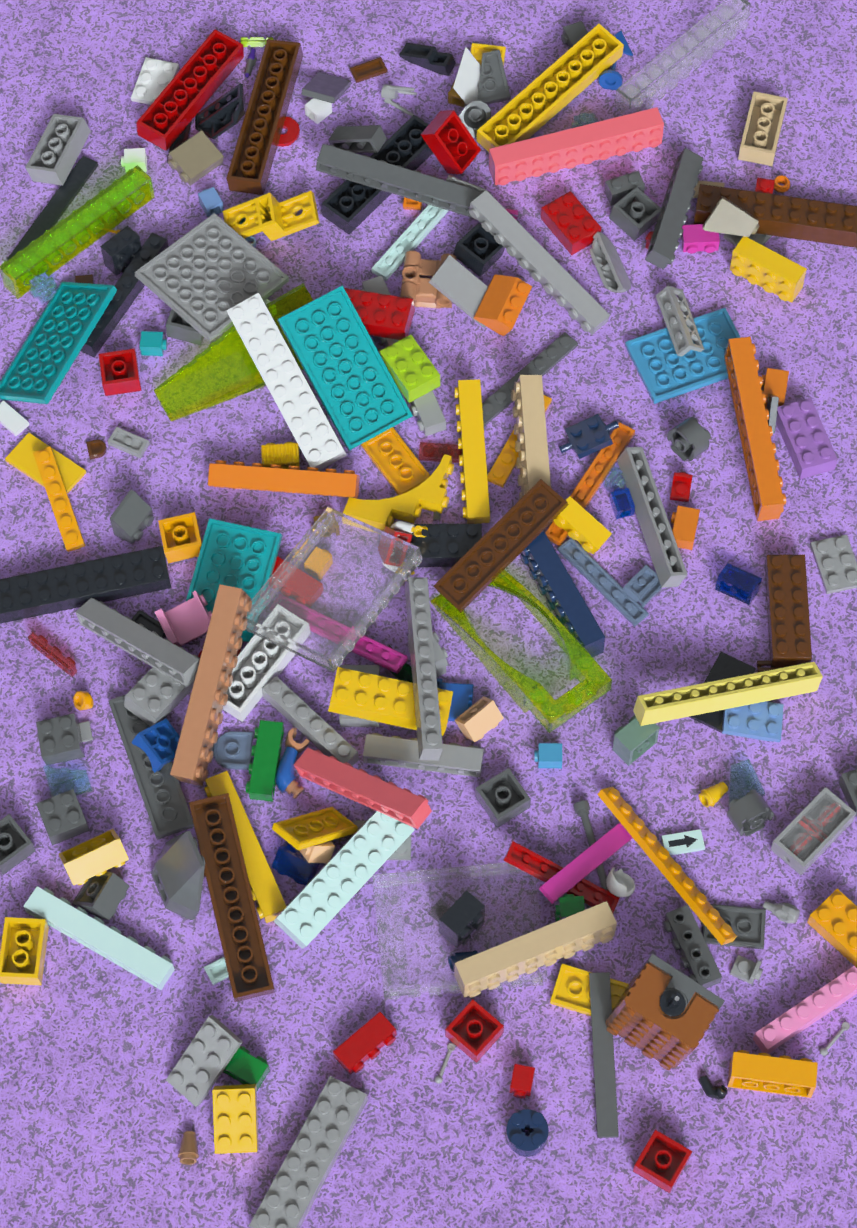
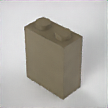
M200 131L169 153L168 164L179 173V177L184 183L187 182L191 186L221 165L224 156L204 132Z

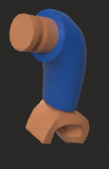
M292 728L287 733L285 740L286 749L276 772L278 790L281 793L287 792L289 795L292 793L294 799L304 790V787H299V783L295 781L297 777L294 774V764L298 753L305 750L310 742L307 738L300 744L293 740L297 735V728Z

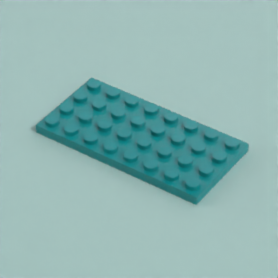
M61 282L1 379L0 399L48 404L70 370L74 360L79 355L82 347L87 342L99 319L104 314L105 309L113 299L117 291L116 287L104 284Z
M343 285L277 320L348 451L413 416Z

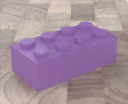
M808 398L779 406L776 424L799 478L803 479L835 470L838 459L812 399Z

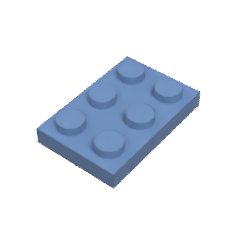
M765 701L724 709L722 734L780 742L784 704Z

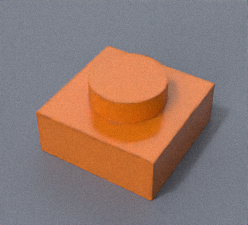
M404 197L403 209L421 210L422 202Z

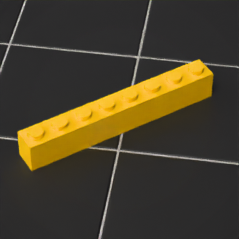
M480 379L458 380V387H454V396L458 398V404H455V411L460 421H457V432L461 433V438H458V449H462V455H459V466H463V472H460V483H464V489L461 490L462 501H465L466 507L462 508L463 518L467 519V524L489 523L490 506Z
M225 771L205 779L207 786L204 787L208 798L229 793L253 900L257 901L259 906L256 908L260 919L264 918L265 922L269 923L287 906L229 773Z

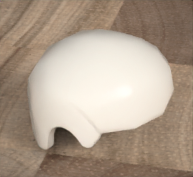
M613 867L606 878L607 889L617 897L632 895L635 890L634 880L624 873L622 869L614 871L615 868Z

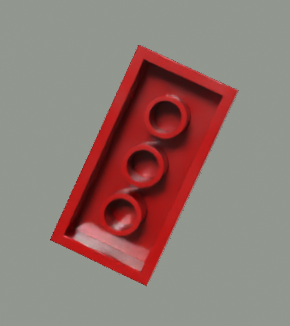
M344 288L369 335L402 340L408 336L415 312L413 299Z

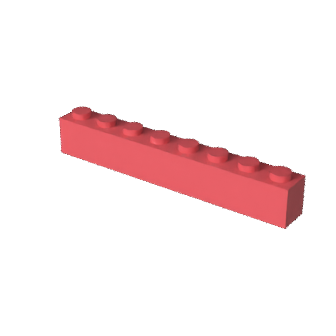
M307 748L294 764L302 778L416 829L421 826L432 812L428 805V800L424 796H417L406 788L401 789L393 782H385L377 775H369L363 769L353 768L349 763H342L333 756L328 757L319 750Z

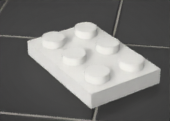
M146 57L133 90L131 101L151 105L176 76L179 64Z

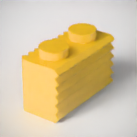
M285 442L284 444L267 443L266 445H261L263 467L270 468V464L282 465L281 469H288L289 466L300 467L298 443Z

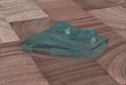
M749 759L731 766L729 803L734 799H741L751 790H756L762 797L765 796L764 789Z
M43 766L52 797L74 789L76 796L92 791L86 770H71L62 767L61 769L50 768V766Z

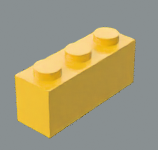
M569 496L566 499L569 505L553 521L557 526L562 527L568 532L570 538L577 540L586 552L594 554L612 533Z

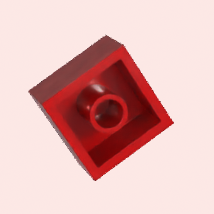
M135 348L99 354L105 396L142 391Z
M473 999L445 1029V1037L476 1063L504 1033V1025Z
M655 1130L635 1163L633 1172L670 1193L688 1163L692 1151Z

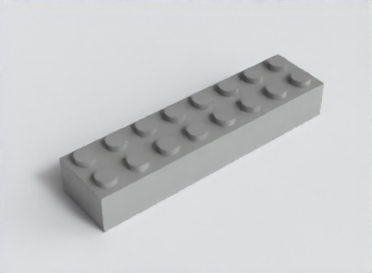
M332 1076L329 1077L253 1217L249 1228H300L368 1102L367 1094Z

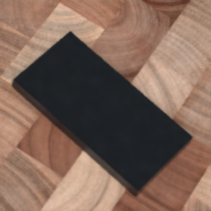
M720 652L704 683L753 674L756 668L726 653ZM724 710L689 716V718L722 733Z

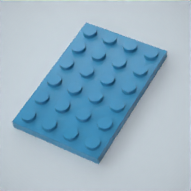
M726 308L693 318L704 347L702 352L690 350L682 357L677 356L667 328L625 342V347L654 404L728 379L724 359L728 339L741 337Z

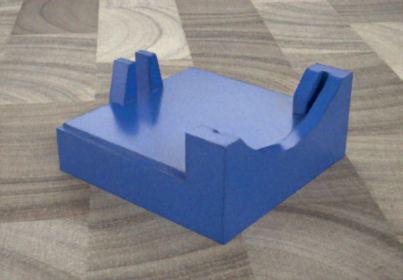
M437 678V688L453 691L448 721L455 722L456 718L472 706L474 684L443 682V679Z
M166 718L139 732L132 740V744L141 748L147 754L152 770L155 773L164 765L174 760L180 736Z

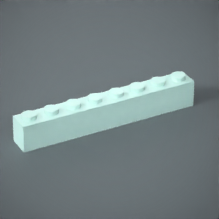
M38 886L35 888L23 906L28 914L37 919H46L47 924L158 989H163L175 970L173 962L166 956L159 957L152 948L140 946L133 937L128 936L126 938L121 935V931L117 928L105 926L100 918L88 916L84 909L72 907L71 903L65 898L61 897L58 899L53 896L54 893L49 889H41Z

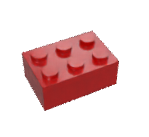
M454 110L440 111L421 133L422 138L448 174H462L481 151Z
M571 191L541 207V220L571 255L591 245L594 241L593 236L597 232H601L602 227Z

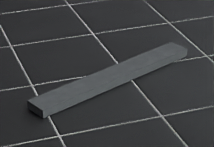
M610 972L589 973L597 1138H618L613 1035L606 1030L605 1022L612 1012Z

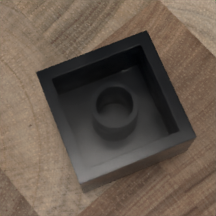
M478 223L456 243L453 255L481 277L503 255L505 247L502 244H498L494 236L490 232L485 231L482 224Z
M466 890L439 919V933L456 948L461 944L465 945L471 938L470 934L475 929L478 931L485 923V905Z

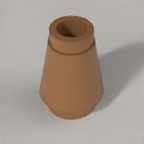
M193 1131L183 1133L178 1158H180V1163L195 1164L199 1158L196 1133Z

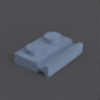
M645 565L624 586L622 591L634 601L641 603V606L644 608L662 588L657 574Z

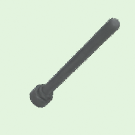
M587 800L575 803L573 807L575 814L581 817L590 847L596 842L588 816L590 814V805ZM602 863L596 870L601 887L609 891L606 885L607 876Z

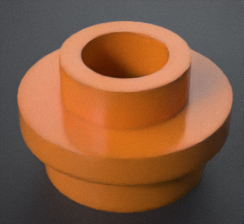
M780 175L774 179L775 191L783 193L789 190L790 181L786 176Z

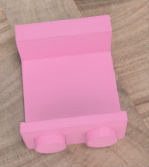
M196 591L192 592L194 595L192 599L167 612H164L162 609L155 611L167 639L178 647L206 634L208 631L212 612L207 611L205 606L208 603L203 594L199 595Z

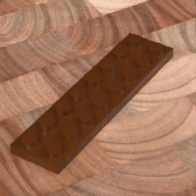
M540 479L433 586L434 589L461 613L569 505L568 502Z

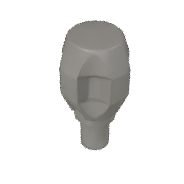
M765 901L763 909L771 911L780 921L785 923H796L800 915V910L789 903L773 904Z

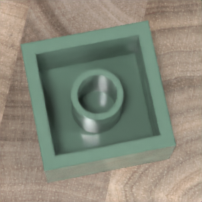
M634 715L625 727L621 726L615 731L612 750L629 766L657 743L660 727L656 723L640 726Z

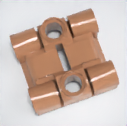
M407 251L402 271L400 297L413 299L414 307L452 308V301L429 283L430 279L420 278V275L433 276L449 255L457 260L456 256L446 253L441 255L440 260L421 259V254L417 251Z

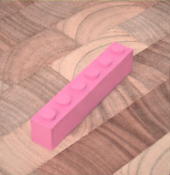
M855 966L851 967L755 1032L753 1040L763 1053H771L856 995L857 968Z

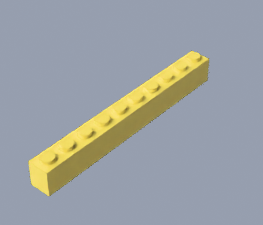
M815 662L640 695L637 697L633 712L640 726L815 692L818 690L823 676Z

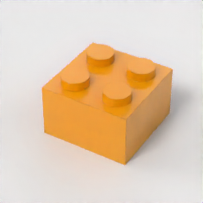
M195 512L158 520L164 553L168 563L199 556L202 537Z

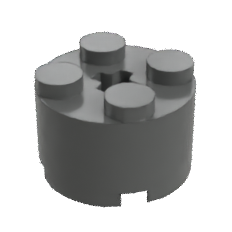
M695 417L685 419L667 434L668 441L671 440L673 444L670 446L672 451L683 461L687 459L692 461L709 448L711 434L698 423Z
M756 790L749 791L741 799L732 800L728 805L730 809L727 812V817L740 836H743L744 833L746 836H750L765 827L764 822L767 819L771 821L774 816L773 811Z

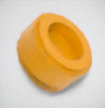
M77 691L74 694L73 703L76 709L87 710L93 707V698L89 692Z

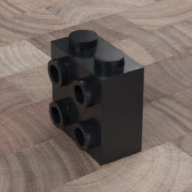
M128 225L100 246L105 266L116 276L124 273L141 249L139 235Z

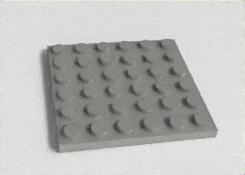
M215 213L135 272L137 279L209 342L233 325L226 310L257 293L265 300L289 282V277Z

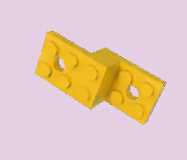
M312 191L305 192L280 203L271 193H267L223 211L224 222L243 238L263 231L271 241L320 223L315 196ZM299 210H303L299 216H296ZM246 218L244 223L239 224L241 219Z

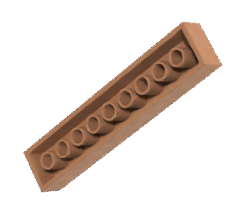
M219 585L170 773L180 782L203 786V783L206 782L205 779L208 778L207 768L213 759V744L218 740L217 729L223 720L222 709L227 704V690L233 681L231 674L233 668L237 665V651L242 646V632L247 627V612H250L252 607L251 598L240 588Z

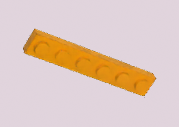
M544 395V407L546 412L550 403L552 402V398ZM514 430L487 476L489 482L502 488L516 466L517 458H519L518 452L515 451L517 435H514Z
M51 446L34 452L33 455L66 551L70 552L85 547L83 536Z

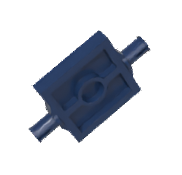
M596 414L565 428L568 443L559 446L561 453L572 449L576 452L578 458L581 459L612 445L610 431L619 428L616 420L606 425L602 422L599 414Z

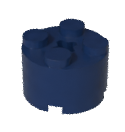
M524 1109L513 1113L506 1127V1140L509 1147L518 1155L531 1157L541 1152L546 1146L549 1128L543 1114L535 1110ZM525 1130H529L530 1136H525Z

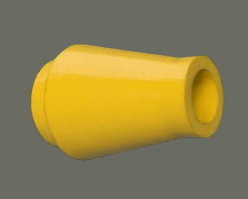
M721 781L716 785L705 788L698 795L699 800L703 806L713 807L728 792V787Z

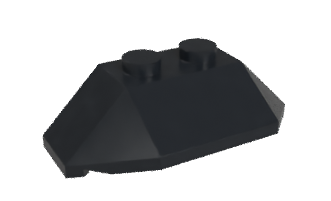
M238 84L197 113L195 116V129L203 131L206 136L212 139H216L236 125L245 114L243 84Z

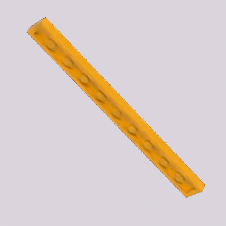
M613 786L601 789L597 794L717 941L721 945L733 942L737 935L733 932L731 926L722 919L719 912L708 902L706 896L695 886L693 880L684 873L682 867L674 861L668 850L660 844L657 837L645 826L644 821L636 815L632 807L621 797L620 792Z

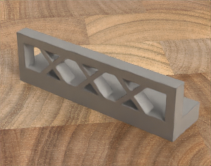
M671 286L665 287L656 295L677 356L682 357L690 350L702 352L704 347L683 290Z

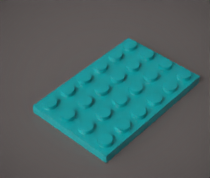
M209 518L186 601L194 597L192 592L196 591L199 595L203 594L208 603L205 606L207 611L213 612L219 585L243 589L252 601L251 610L247 612L246 616L247 627L245 631L243 630L241 636L242 642L249 643L257 631L283 535L281 533Z

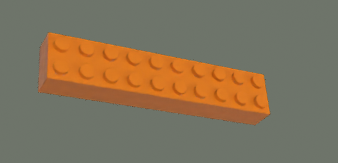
M751 337L728 339L724 359L756 520L779 519L781 512L784 511L783 506L786 504V495L782 493L783 480L778 475L779 461L775 459L774 455L776 453V445L771 440L773 432L772 427L768 425L769 411L764 406L766 396L761 391L762 377L758 376L759 362L758 359L755 360L754 356L756 354L755 343H752Z

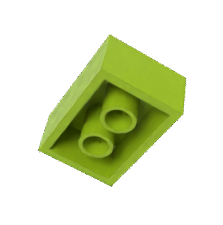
M412 335L380 351V356L394 382L409 403L440 387L439 372Z

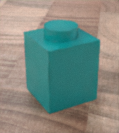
M141 331L139 346L141 355L163 356V352L167 350L168 346L163 332Z

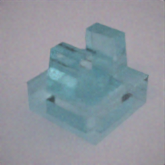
M617 467L605 479L604 488L608 491L614 488L621 493L625 489L624 485L626 484V481L622 478L623 471Z

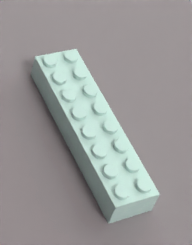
M376 811L273 921L302 949L307 947L415 829Z

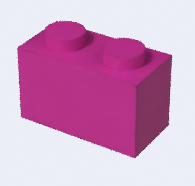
M703 224L683 225L682 229L684 230L681 235L682 250L690 254L697 251H705L707 253L718 251L720 243L719 233L703 230Z

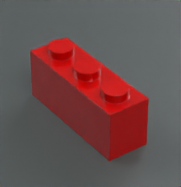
M379 1012L333 1051V1056L349 1075L353 1072L358 1073L365 1066L364 1062L369 1058L371 1060L376 1058L384 1045L389 1046L396 1040L397 1030Z

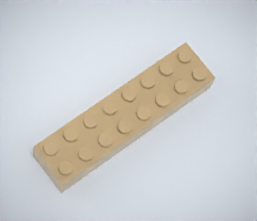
M520 375L518 381L514 384V390L511 392V400L515 403L512 411L513 418H516V424H514V435H517L515 451L519 455V458L516 460V467L520 469V475H518V486H521L519 500L540 479L551 487L542 375Z
M607 901L456 962L454 970L455 979L464 998L468 996L470 998L475 997L482 990L487 988L489 990L495 989L504 981L512 982L518 979L521 974L534 973L538 970V967L543 965L546 967L551 966L560 958L568 959L574 956L577 951L582 949L587 951L592 949L594 944L611 941L615 936L617 922Z

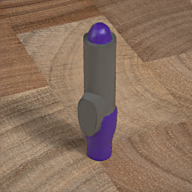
M253 48L250 49L244 72L246 78L251 76L252 68L255 66L257 59L255 58L256 50Z

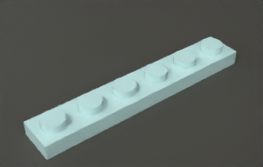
M428 205L372 267V273L378 277L382 276L387 281L404 262L405 253L413 251L446 215L448 210Z

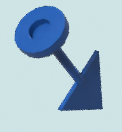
M619 31L614 37L624 44L623 54L633 56L622 31ZM617 61L611 66V70H605L600 74L599 84L602 88L610 90L621 88L623 78L619 72L615 71Z

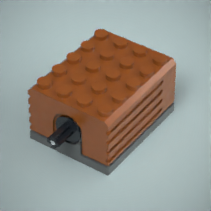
M652 954L632 978L605 1021L606 1030L612 1035L621 1036L626 1044L631 1047L636 1046L642 1050L644 1056L656 1059L660 1062L659 1065L670 1070L677 1067L699 1045V1041L705 1035L704 1033L708 1030L709 1024L714 1020L715 1015L719 1012L725 1000Z

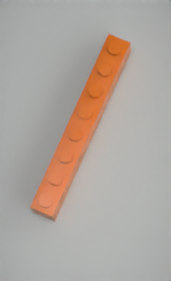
M215 460V463L209 464L208 486L348 498H358L360 476L352 470L336 473V469H325V472H320L318 468L307 467L306 471L300 470L298 466H289L288 469H281L282 465L270 464V468L263 467V464L252 463V466H245L244 462H234L233 465H228L227 461Z

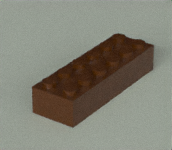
M767 555L765 560L770 667H789L810 663L812 660L805 555Z

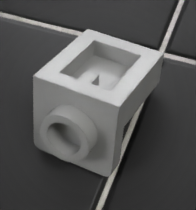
M738 955L730 975L753 985L755 979L759 981L763 969L760 968L762 962L758 960L755 963Z

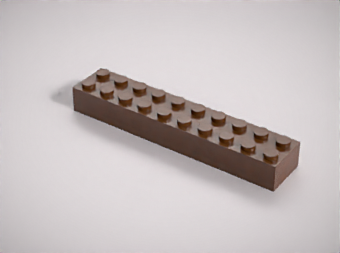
M267 39L226 178L230 191L264 195L303 59L301 43Z
M705 184L699 185L694 225L704 224L721 196H724L758 218L760 227L756 232L757 234L857 248V206Z
M229 793L189 802L200 854L205 859V876L234 1002L275 993Z

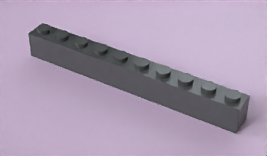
M322 145L316 163V171L471 218L473 217L469 213L470 203L484 192L472 189L469 186L455 184L452 181L438 179L436 176H428L416 170L405 169L400 165L395 166L383 160L372 159L367 155H359L350 150L339 149L333 145Z

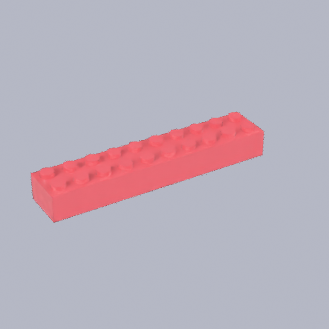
M656 107L489 149V171L495 185H506L511 181H523L527 177H539L543 173H555L559 169H571L579 164H590L595 160H606L611 156H622L631 151L639 152L647 147L655 148L662 144L664 122Z

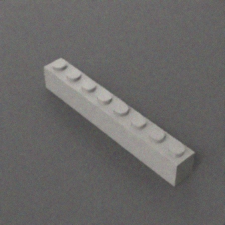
M627 447L617 461L661 588L678 587L688 574L642 447Z
M90 598L76 611L80 625L186 687L195 681L200 662L198 656L191 655L184 648L177 647L170 640L163 639L156 632L146 629L142 624L133 622L128 616L119 614L116 609L107 607L102 601L98 602Z

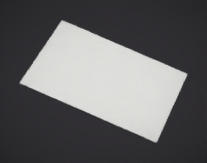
M465 47L453 88L468 105L470 102L478 99L481 65Z

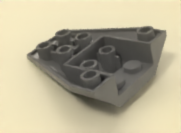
M186 831L165 843L151 875L165 909L186 919L194 920L200 910L205 859L203 855H200L197 840L195 837H192L190 831Z

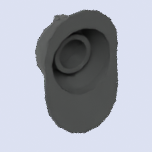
M475 100L466 105L458 117L471 136L475 138L477 137V130L491 119V110L485 102Z

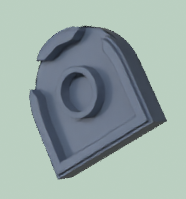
M230 731L220 736L212 748L217 764L226 769L249 770L252 757L253 732Z

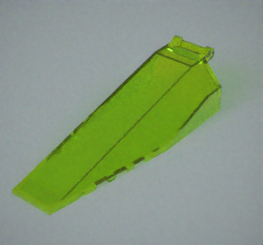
M304 283L266 304L301 370H303V367L277 320L314 301ZM234 325L224 332L218 340L208 345L209 347L202 353L197 354L191 362L181 367L177 373L170 376L153 390L171 422L267 386Z

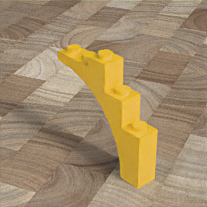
M444 454L439 466L430 477L419 486L401 495L380 500H362L349 497L343 511L344 521L383 533L386 526L391 527L394 524V519L414 524L416 518L420 517L422 509L442 514L444 507L447 508L449 503V497H447V478L449 475H452L454 470L452 456Z

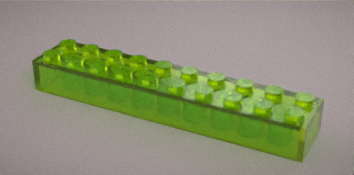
M138 165L133 169H129L126 174L116 179L106 189H102L99 194L87 200L84 205L74 210L65 219L60 220L53 228L45 231L42 236L33 240L26 248L18 251L8 261L3 262L0 266V273L4 287L19 299L155 198L151 177Z

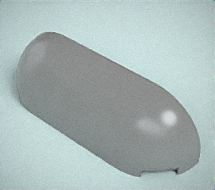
M597 232L593 236L594 241L592 249L590 248V254L605 288L614 293H623L630 290L631 283L616 248L604 234Z

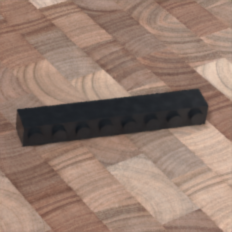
M153 232L148 237L115 284L117 291L88 337L87 342L82 347L81 352L95 358L145 286L135 277V272L169 247L166 238Z

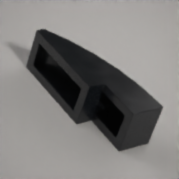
M407 42L399 54L402 59L446 76L450 75L456 65L452 54L438 52L434 46Z

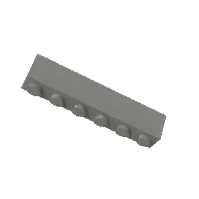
M277 676L262 688L263 698L326 756H333L342 763L347 762L351 766L359 761L358 751Z
M373 733L371 735L366 734L363 763L480 777L484 749H480L478 746L464 747L456 743L443 744V751L439 761L419 760L417 738L409 740L402 739L399 736L385 737L381 734Z

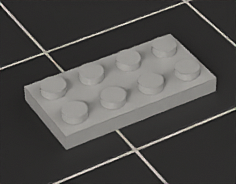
M208 1016L166 1081L195 1107L199 1106L243 1041L215 1016Z

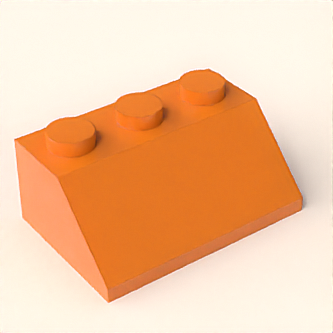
M495 274L473 319L499 335L505 336L513 329L532 286L518 277Z

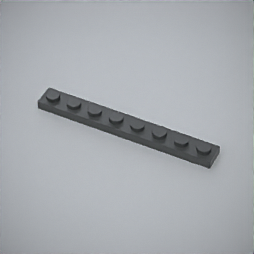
M566 332L563 333L482 403L484 427L514 402L511 400V392L514 390V384L518 381L520 375H542L543 377L578 346V343Z

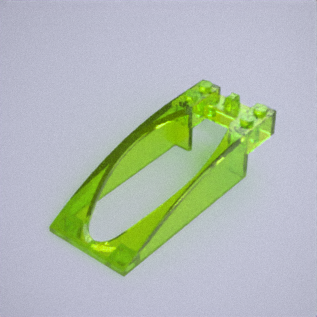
M505 570L488 586L517 597L568 655L570 660L569 680L571 681L576 677L580 682L556 700L553 699L541 683L517 671L498 657L477 633L465 609L460 613L441 594L430 601L524 713L530 710L549 733L611 690L612 679L587 650L531 592Z

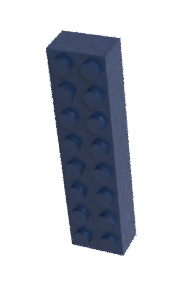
M543 530L521 552L520 558L524 565L527 564L530 568L529 574L532 580L536 579L539 585L537 587L540 594L546 596V604L549 610H554L557 624L563 626L566 640L568 642L571 641L574 645V654L584 662L604 653L605 635Z

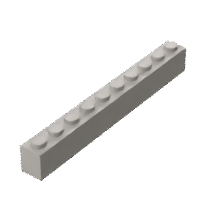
M487 190L470 203V215L482 224L485 231L490 232L494 236L498 244H502L506 248L510 256L516 258L519 265L526 269L532 278L543 286L546 293L551 294L556 299L559 306L564 307L568 311L572 319H576L581 324V328L585 332L593 335L608 322L610 315Z
M382 276L362 282L361 291L390 295ZM379 337L381 343L386 344L385 348L400 341ZM433 390L411 402L412 406H410L412 415L414 417L417 416L419 420L417 421V426L420 432L423 431L425 436L446 430V420Z
M408 577L405 587L419 760L439 761L443 751L428 579L424 577Z

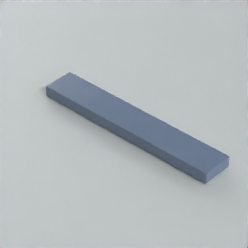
M569 538L557 548V551L634 627L649 616V613L638 602L622 591L623 587L575 540Z

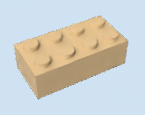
M753 92L738 160L773 166L788 98Z

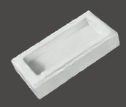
M5 401L0 403V423L15 436L19 435L29 426V422Z

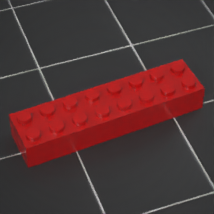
M214 29L136 122L137 135L167 151L244 58L243 44Z

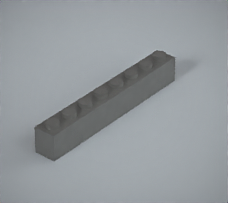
M687 148L677 157L645 257L646 261L663 270L668 264L671 265L675 259L674 252L679 246L678 239L684 230L682 226L688 217L686 213L691 207L690 200L695 195L694 188L699 182L698 175L703 169V165H701L703 157Z

